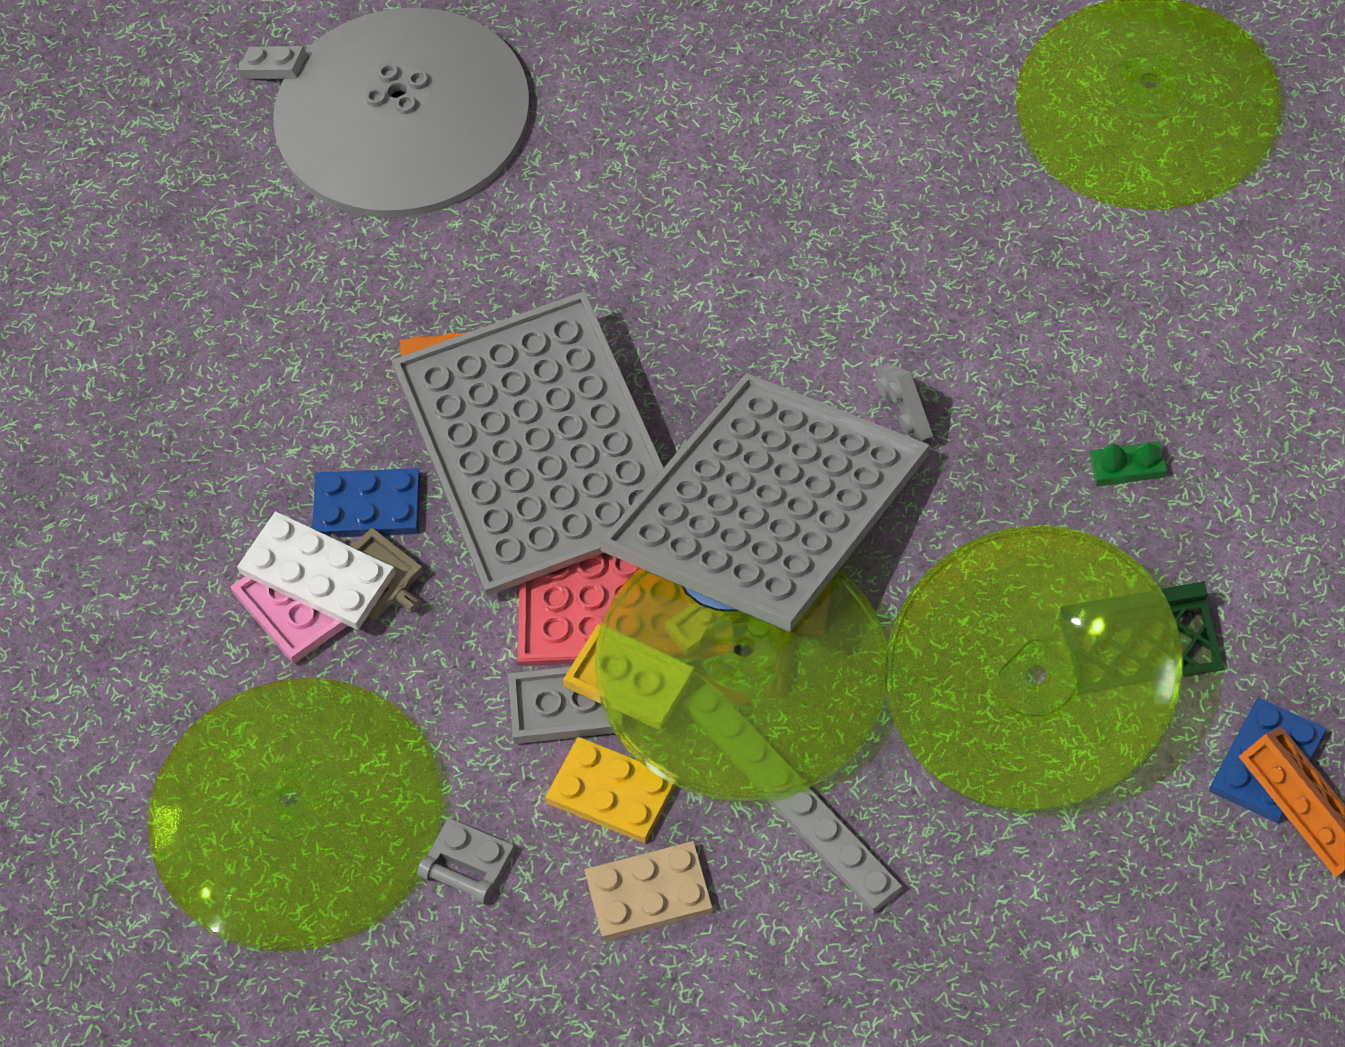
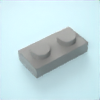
M303 46L249 47L238 71L243 79H297L308 54Z

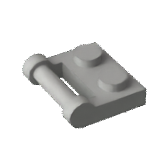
M448 818L428 855L421 860L417 876L425 880L433 878L473 895L475 901L485 905L515 852V847L508 842ZM443 858L485 877L479 882L439 864Z

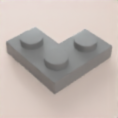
M890 363L877 367L876 371L879 378L876 379L878 391L883 398L898 404L902 414L898 416V420L903 432L919 441L932 437L933 434L911 372Z

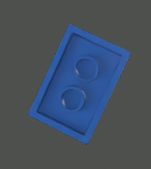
M419 468L316 472L312 529L329 537L332 534H336L338 537H362L371 528L382 536L418 534Z
M1257 697L1212 781L1209 792L1279 824L1284 814L1239 756L1266 733L1282 726L1311 762L1325 736L1327 728Z

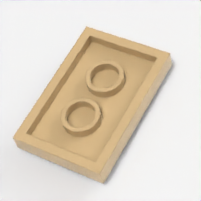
M694 841L584 869L603 942L713 913Z

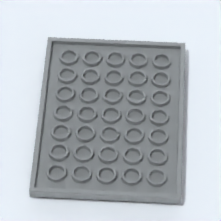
M585 291L391 360L486 597L604 553L601 551V539L663 469V465Z
M746 373L601 539V551L791 632L928 457L930 445Z

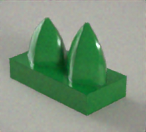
M1146 441L1143 444L1119 446L1111 443L1104 449L1090 451V461L1096 487L1165 478L1167 475L1160 441Z

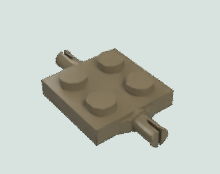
M373 528L359 540L348 545L393 566L396 573L368 616L375 621L386 609L396 602H399L411 613L416 611L415 608L418 609L420 607L421 601L408 592L409 587L424 574L420 564ZM336 534L330 535L331 538L346 544Z

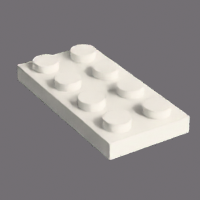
M276 511L237 566L240 574L359 630L396 574L393 566Z

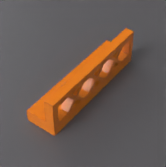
M1282 726L1266 733L1244 751L1239 758L1336 878L1345 872V804Z

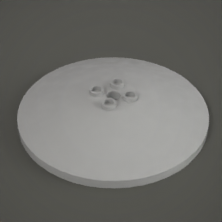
M430 8L383 10L350 20L324 34L306 49L308 56L297 79H283L274 106L273 121L277 145L283 161L293 177L312 195L336 208L355 214L385 218L408 217L438 211L467 199L483 189L507 167L517 153L527 131L530 117V98L524 70L511 48L489 28L472 19L452 12ZM397 91L406 93L398 98L390 97Z

